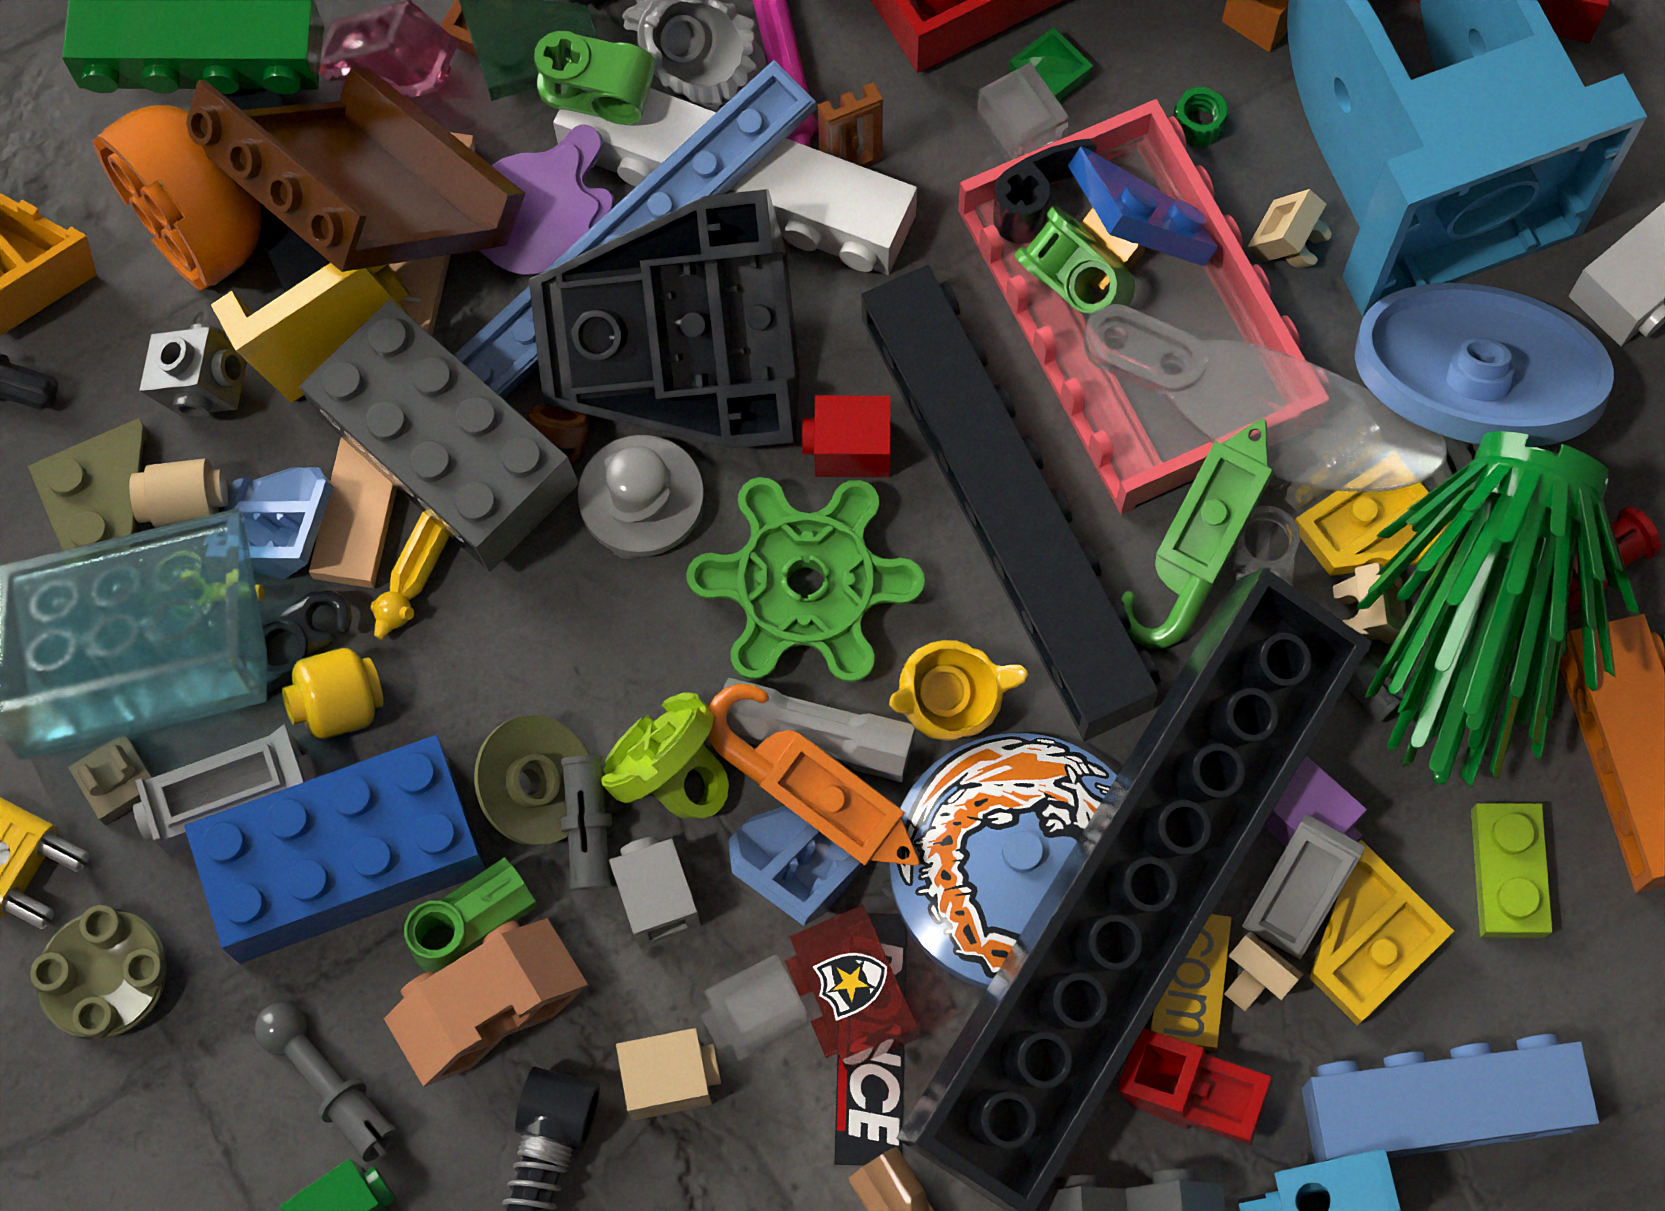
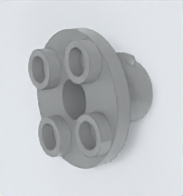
M634 435L611 442L591 458L581 475L578 488V503L583 521L593 537L620 558L633 559L661 554L683 542L698 527L702 520L704 490L701 475L696 464L681 447L660 437Z

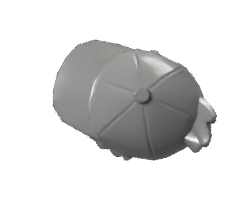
M636 0L637 4L635 6L629 7L623 12L624 28L637 31L639 47L648 51L655 58L657 64L654 74L661 80L662 85L671 87L675 93L683 94L691 102L717 113L767 66L763 49L755 41L756 34L753 31L756 24L754 20L737 14V8L733 3H722L719 0Z

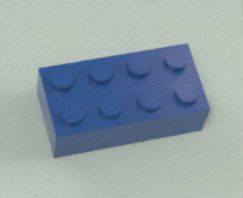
M437 734L184 825L221 948L239 964L468 881L487 869L449 756Z

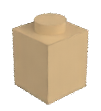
M696 1028L616 1044L627 1111L633 1121L712 1105L709 1086L721 1084L714 1044L701 1046Z

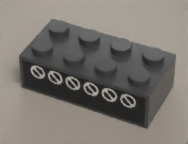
M391 299L299 386L316 414L489 572L579 485L570 461L562 451Z

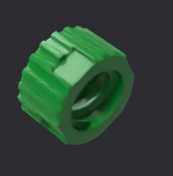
M1195 87L1184 91V95L1175 105L1173 117L1177 119L1182 127L1186 138V145L1190 144L1192 147L1210 146L1211 143H1216L1218 138L1222 137L1228 118L1227 102L1222 95L1208 87ZM1192 111L1210 113L1213 116V122L1210 124H1198L1191 121L1187 114Z

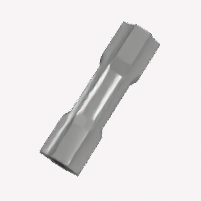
M733 678L727 679L723 689L739 683L750 684L761 688L769 695L766 703L744 699L734 703L729 709L727 724L730 730L745 742L759 746L766 738L776 732L792 730L804 735L838 762L849 765L855 771L902 783L915 737V727L912 724L870 713L858 715L784 696L772 688Z

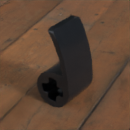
M1091 139L1074 140L1049 147L1026 157L1005 170L998 177L994 191L993 224L1001 237L1014 243H1028L1035 239L1047 223L1050 199L1049 184L1074 177L1068 165L1081 146L1096 153L1097 146Z

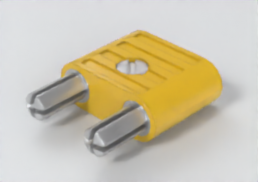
M1 797L0 917H5L11 913L39 929H44L49 923L17 906V902L52 920L54 915L53 909L23 894L46 856L75 872L84 868L80 862L51 848L52 845L86 863L89 854L87 851L58 837L55 825Z

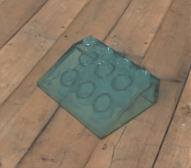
M239 508L0 566V736L19 760L267 702V651L245 521Z

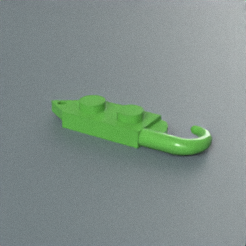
M1259 419L1222 444L1217 441L1214 442L1156 553L1155 567L1158 576L1168 588L1179 595L1165 623L1153 629L1143 627L1137 622L1133 614L1132 608L1135 595L1131 591H1126L1122 595L1121 602L1131 623V630L1127 631V634L1135 644L1148 649H1165L1180 642L1190 631L1275 472L1269 468L1267 421L1265 419ZM1254 430L1261 432V438L1258 441L1250 439V435Z

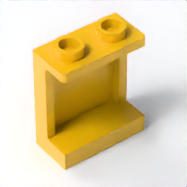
M329 263L255 313L233 291L211 304L234 349L290 403H293L304 395L299 386L389 299L410 316L402 302L410 294L390 264L341 272L332 263Z

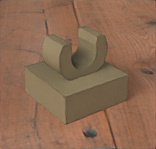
M125 733L68 767L96 816L105 826L132 810L134 804L142 802L135 780L142 778L145 781L153 778L152 773L132 740Z

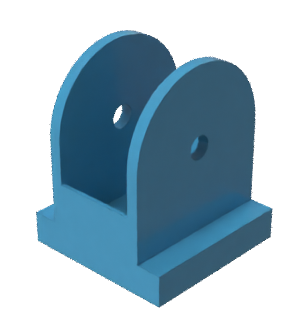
M1289 0L1287 13L1288 43L1300 100L1318 147L1360 227L1342 278L1362 317L1365 316L1367 311L1376 302L1396 291L1425 284L1456 283L1581 236L1585 231L1647 115L1624 73L1587 87L1583 85L1537 0H1420L1424 31L1436 71L1413 80L1409 78L1382 24L1367 0Z

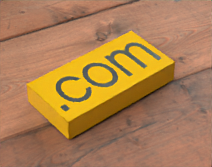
M1210 915L1153 1011L1149 1030L1203 1047L1205 1051L1214 1052L1217 1049L1232 917Z

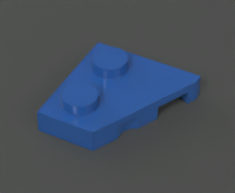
M1082 146L1069 163L1068 167L1109 235L1204 267L1217 250L1218 246L1204 226L1206 222L1205 217L1191 204L1171 198Z

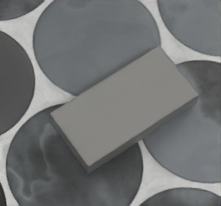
M1305 814L1242 927L1296 958L1301 959L1360 859L1365 846L1312 816Z

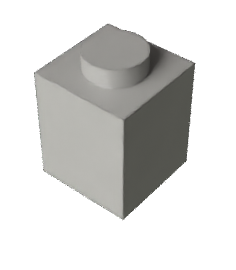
M646 837L633 841L621 848L622 856L609 860L639 948L701 926L672 838L659 842L657 837Z

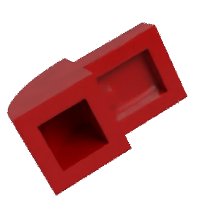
M1143 1028L1130 1050L1117 1092L1128 1103L1159 1119L1185 1129L1193 1126L1252 1146L1273 1082L1272 1077L1206 1055L1203 1047Z

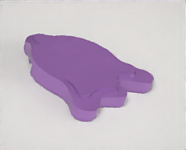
M580 124L574 127L557 146L548 151L519 153L502 158L492 165L525 192L507 246L479 250L494 264L514 273L524 275L541 274L615 207V197L609 190L604 188L592 189L585 182L586 175L603 149V138L597 129L586 124Z

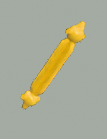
M422 512L391 572L390 591L381 594L371 603V610L376 619L374 636L380 640H383L393 629L402 627L408 620L413 618L414 610L411 608L409 600L422 591L449 538V535L424 512Z

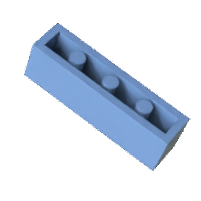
M1543 1034L1517 1040L1518 1050L1492 1053L1490 1043H1475L1451 1049V1059L1426 1062L1424 1052H1408L1384 1058L1385 1068L1359 1071L1357 1061H1340L1317 1067L1318 1077H1311L1301 1087L1314 1161L1319 1163L1383 1148L1386 1149L1388 1159L1583 1133L1599 1124L1582 1043L1580 1041L1559 1044L1557 1034Z

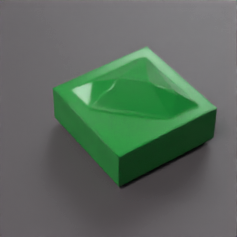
M1053 26L1010 59L1008 71L1048 111L1092 77L1093 65Z

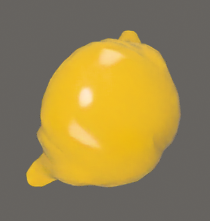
M957 640L936 641L917 649L907 659L900 675L899 690L891 695L889 704L894 711L904 714L915 729L928 738L954 741L961 737L976 735L990 726L1001 709L1003 693L1023 684L1028 676V672L1021 665H996L985 652L974 649L966 643Z

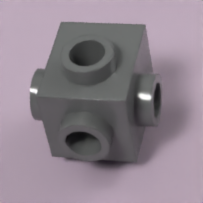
M193 324L189 326L188 330L151 334L139 391L178 415L189 418L204 419L210 416V412L237 410L247 361L234 349L231 341L226 338V333L211 325Z

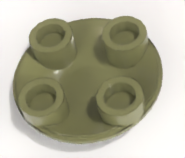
M97 905L66 923L54 934L42 955L33 962L30 976L31 982L37 989L40 1005L46 1016L55 1026L65 1033L81 1039L101 1040L112 1038L131 1030L148 1016L157 1004L164 989L167 960L160 938L144 920L126 911L112 909L105 905Z

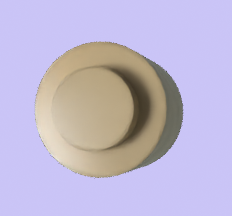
M208 458L147 465L144 472L132 473L130 477V500L135 519L138 523L151 522L154 527L214 521L218 518L219 507L228 505V487L224 471L222 469L214 470Z

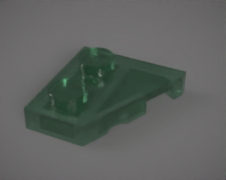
M459 0L491 101L537 88L539 72L534 60L535 48L538 42L547 34L556 31H570L577 35L598 39L587 5L547 0ZM565 47L566 58H571L570 49Z

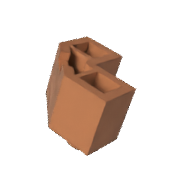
M548 918L524 926H520L518 921H510L489 933L484 938L481 946L437 973L436 971L426 972L406 984L400 991L403 999L384 1020L422 1086L425 1087L472 1069L505 1036L553 1019L588 984Z

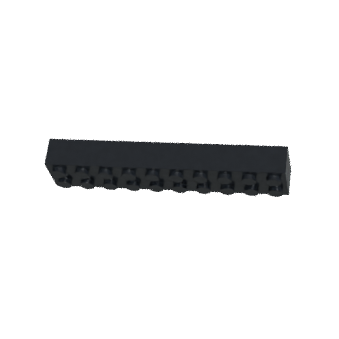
M1265 567L1237 579L896 1139L1005 1211H1035L1372 644V641Z

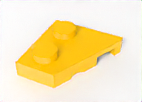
M1362 840L1358 843L1364 845L1365 849L1333 903L1309 977L1357 1026L1454 932Z

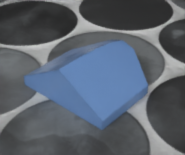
M291 467L255 480L240 478L233 481L228 494V505L223 508L206 557L214 563L285 580L308 564L334 488L319 467Z
M786 806L750 817L728 840L732 873L803 926L827 913L864 866Z

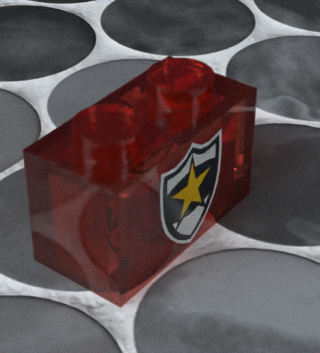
M864 905L789 936L795 956L784 961L799 997L812 993L821 1016L811 1020L810 1023L825 1058L838 1054L846 1071L918 1039L917 1025Z

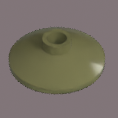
M540 715L516 717L494 729L479 750L474 771L477 799L489 822L507 838L526 845H547L568 837V832H561L560 818L567 816L563 766H561V759L589 755L583 743L564 724ZM520 772L526 774L530 780L531 788L528 794H525L520 786Z

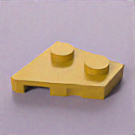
M1394 452L1298 516L1292 528L1330 576L1355 573V568L1378 562L1384 566L1417 532L1412 531L1413 525L1408 524L1389 539L1376 537L1377 534L1409 510L1407 509L1429 492L1399 454ZM1448 523V524L1440 531V533L1427 545V547L1413 560V562H1412L1410 565H1416V564H1417L1418 560L1423 556V554L1428 550V548L1434 543V541L1439 537V535L1444 531V529L1449 525V523Z

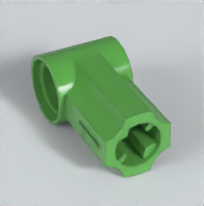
M504 857L443 899L427 901L415 907L409 913L404 924V937L416 964L425 972L436 971L437 973L481 946L484 938L496 928L510 921H518L537 908V904L520 875ZM445 926L454 931L452 941L440 950H428L421 946L424 935L432 928Z

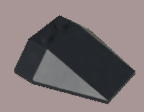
M769 189L703 196L529 279L543 404L729 448L793 443L796 441L800 377L787 253Z

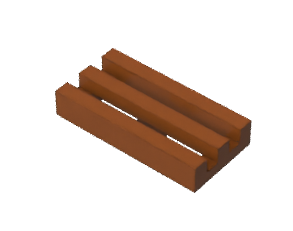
M874 82L863 86V98L856 101L852 91L840 95V108L834 110L829 100L818 104L819 151L840 158L839 126H841V155L845 161L862 167H867L881 161L883 157V98ZM863 117V147L865 151L857 154V149L859 148L857 119Z

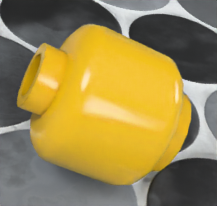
M340 648L297 661L292 671L293 685L282 688L284 704L292 725L304 722L307 731L319 740H326L370 726L375 716V709L383 706L382 688L372 660L369 657L361 659L355 651L349 648Z

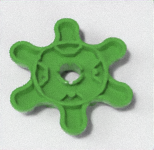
M763 477L749 480L742 486L738 494L740 512L748 520L751 527V536L748 544L741 551L734 554H701L693 559L686 573L688 586L700 598L709 600L719 598L731 599L739 603L745 610L747 616L746 628L742 635L734 642L730 651L734 670L741 677L750 680L762 679L775 669L779 658L786 650L794 646L806 645L821 652L827 662L829 671L835 678L843 682L863 680L874 667L875 658L872 646L866 641L861 632V620L864 613L870 607L879 603L902 605L916 600L923 592L925 584L923 571L918 564L910 559H882L873 555L867 549L863 539L864 530L868 523L876 516L879 509V496L875 488L869 483L862 480H849L842 483L835 490L832 500L825 508L818 512L805 513L797 511L789 505L782 488L777 482ZM801 568L814 569L824 579L822 587L817 592L809 594L808 598H802L801 594L795 593L787 584L792 573Z

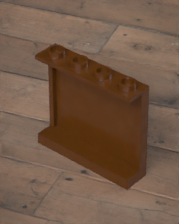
M369 67L349 69L340 101L250 110L239 109L206 80L197 82L186 121L191 139L196 144L202 145L207 157L341 272L507 246L525 192Z

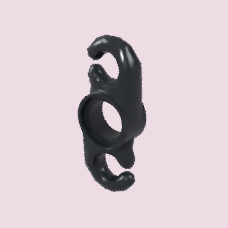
M333 590L310 592L277 617L262 623L253 633L250 645L246 649L236 652L231 659L234 666L246 667L252 671L251 685L245 692L232 690L229 685L231 668L225 664L217 666L213 677V685L220 701L232 708L255 706L290 681L294 665L297 661L314 656L319 649L329 646L334 639L331 632L320 631L312 624L313 614L320 606L327 605L336 612L335 630L337 633L344 634L349 631L352 612L351 606L345 597ZM283 632L293 633L298 641L296 656L285 665H272L267 656V648L270 641L277 634Z

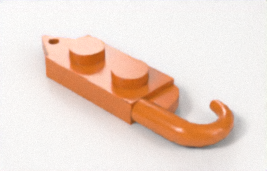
M739 683L726 687L713 698L709 709L714 714L715 719L708 735V740L720 756L864 866L868 865L870 860L914 866L920 864L919 857L902 819L906 812L804 735L792 730L776 732L766 738L755 749L730 730L727 724V714L732 705L744 699L766 703L769 699L766 691L755 685ZM903 846L907 847L910 851L907 859H902L898 855V850Z

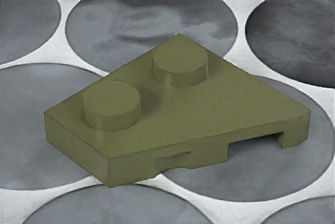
M140 418L28 465L67 564L77 580L136 555L139 525L132 510L129 485L131 474L141 472L143 445H148L149 439L148 431Z

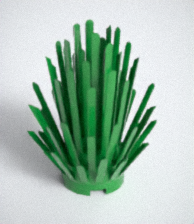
M1508 431L1488 432L1482 436L1473 461L1407 509L1409 510L1385 527L1376 536L1389 539L1408 524L1413 525L1412 531L1417 532L1376 574L1381 576L1368 589L1366 596L1358 603L1357 610L1369 609L1449 523L1418 560L1416 570L1397 593L1398 601L1408 599L1437 564L1365 694V698L1376 696L1391 669L1390 677L1392 682L1389 686V693L1396 694L1401 692L1432 631L1399 706L1398 713L1400 715L1388 740L1387 751L1391 752L1399 747L1406 729L1414 719L1427 690L1402 767L1414 762L1418 748L1430 742L1433 737H1438L1429 762V767L1433 771V781L1437 784L1442 785L1449 780L1466 727H1468L1471 731L1468 737V749L1461 770V778L1467 781L1472 790L1485 750L1490 743L1495 721L1510 677L1512 679L1489 770L1495 779L1500 777L1516 719L1520 725H1524L1529 719L1537 675L1538 681L1528 736L1532 740V752L1537 759L1541 758L1548 719L1552 720L1560 658L1566 652L1568 604L1576 555L1585 684L1591 691H1596L1598 686L1594 633L1596 629L1598 630L1600 649H1602L1604 670L1613 677H1616L1603 584L1606 577L1611 588L1622 592L1627 609L1639 614L1603 501L1609 481L1607 479L1609 469L1593 457L1562 444L1559 454L1540 448L1525 447L1529 434Z

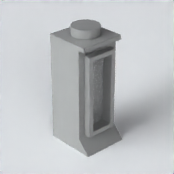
M283 724L267 737L145 781L142 778L135 780L142 802L133 805V813L142 837L145 841L153 839L169 856L191 848L184 825L307 781L298 757L303 756L299 743L286 725Z

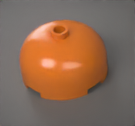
M151 105L136 109L104 128L103 132L92 141L100 164L125 206L130 203L139 220L154 236L150 241L174 269L199 291L211 285H216L239 269L254 252L262 229L260 202L207 157L202 145L196 144L191 139L186 126L189 111L168 105Z

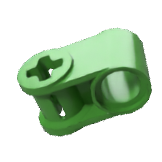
M556 31L547 34L538 42L534 56L535 65L539 72L537 89L541 99L548 106L558 110H569L600 117L615 124L630 125L641 120L657 64L655 58L648 51L629 43H612L577 35L570 31ZM565 47L570 49L571 58H566ZM556 83L561 84V94L556 91Z
M1052 206L1047 212L1049 217L1047 224L1027 248L1020 247L1014 254L1015 258L1027 271L1055 290L1078 311L1104 316H1113L1123 312L1129 307L1134 298L1135 283L1133 275L1127 267L1096 242L1095 237L1081 223L1062 209ZM1104 271L1110 282L1109 292L1105 299L1095 303L1089 291L1090 282L1098 272Z

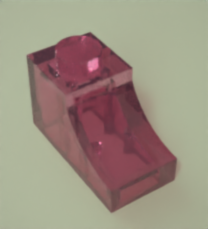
M403 0L333 20L322 44L320 74L329 82L346 80L350 68L369 67L406 98H411L440 90L450 75V63L459 42L411 0Z

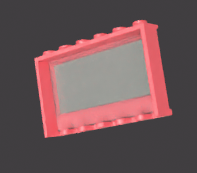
M1157 99L960 182L958 211L1121 515L1135 509V506L1194 480L1215 441L1222 444L1261 418L1267 421L1268 446L1308 428L1313 430L1319 427L1330 399L1329 387L1323 374L1315 366L1310 368L1299 350L1301 346L1300 337L1294 323L1287 315L1280 316L1270 299L1271 287L1265 272L1257 264L1252 266L1242 250L1243 240L1237 223L1229 214L1223 216L1213 199L1214 187L1209 174L1203 166H1195L1186 151V138L1181 125L1175 117L1167 118ZM1091 139L1097 146L1096 154L1171 198L1185 201L1198 209L1205 217L1206 222L1204 226L1218 248L1204 267L1145 247L1144 255L1128 269L1133 275L1135 283L1134 298L1129 307L1113 316L1082 313L1073 308L1055 290L1033 276L1015 258L1014 254L1020 247L1027 248L1032 241L1028 243L1007 241L1000 236L997 228L994 226L993 205L995 185L998 177L1005 170L1026 157L1049 147L1074 140ZM1072 177L1049 184L1050 199L1048 211L1052 206H1056L1081 223L1093 207L1076 178ZM1090 284L1091 298L1095 303L1101 302L1106 298L1109 288L1101 294ZM1254 430L1250 435L1252 441H1258L1261 438L1259 430Z

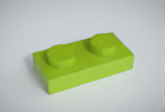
M1476 803L1471 809L1480 938H1547L1552 933L1542 804Z

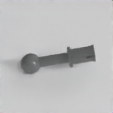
M276 1002L264 1008L258 1015L254 1027L258 1044L268 1053L286 1055L323 1098L324 1101L318 1110L320 1118L326 1123L334 1122L365 1162H370L379 1157V1153L373 1147L376 1143L384 1152L390 1149L398 1139V1130L389 1124L366 1096L367 1087L364 1082L358 1078L345 1082L307 1038L308 1021L303 1011L296 1005L288 1002Z

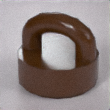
M547 404L537 405L529 410L527 421L558 449H568V451L563 453L568 457L571 465L578 463L583 456L588 437L590 420L587 415Z

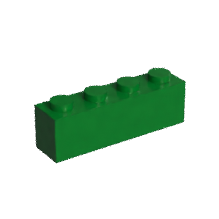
M69 0L62 59L78 88L96 93H112L117 89H147L155 93L169 94L178 89H196L198 81L206 80L221 94H231L238 91V89L269 90L277 94H292L298 90H319L324 25L314 0Z

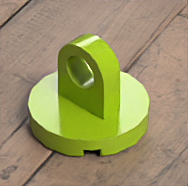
M683 692L663 701L661 706L666 710V713L655 721L649 715L643 719L640 718L617 741L605 759L602 771L606 775L602 776L601 782L617 801L628 803L641 799L652 792L677 817L703 819L713 816L723 807L728 797L729 782L727 773L721 763L703 745L711 731L715 719L714 714L698 694ZM692 769L700 773L705 785L704 795L697 804L689 800L684 789L685 778Z

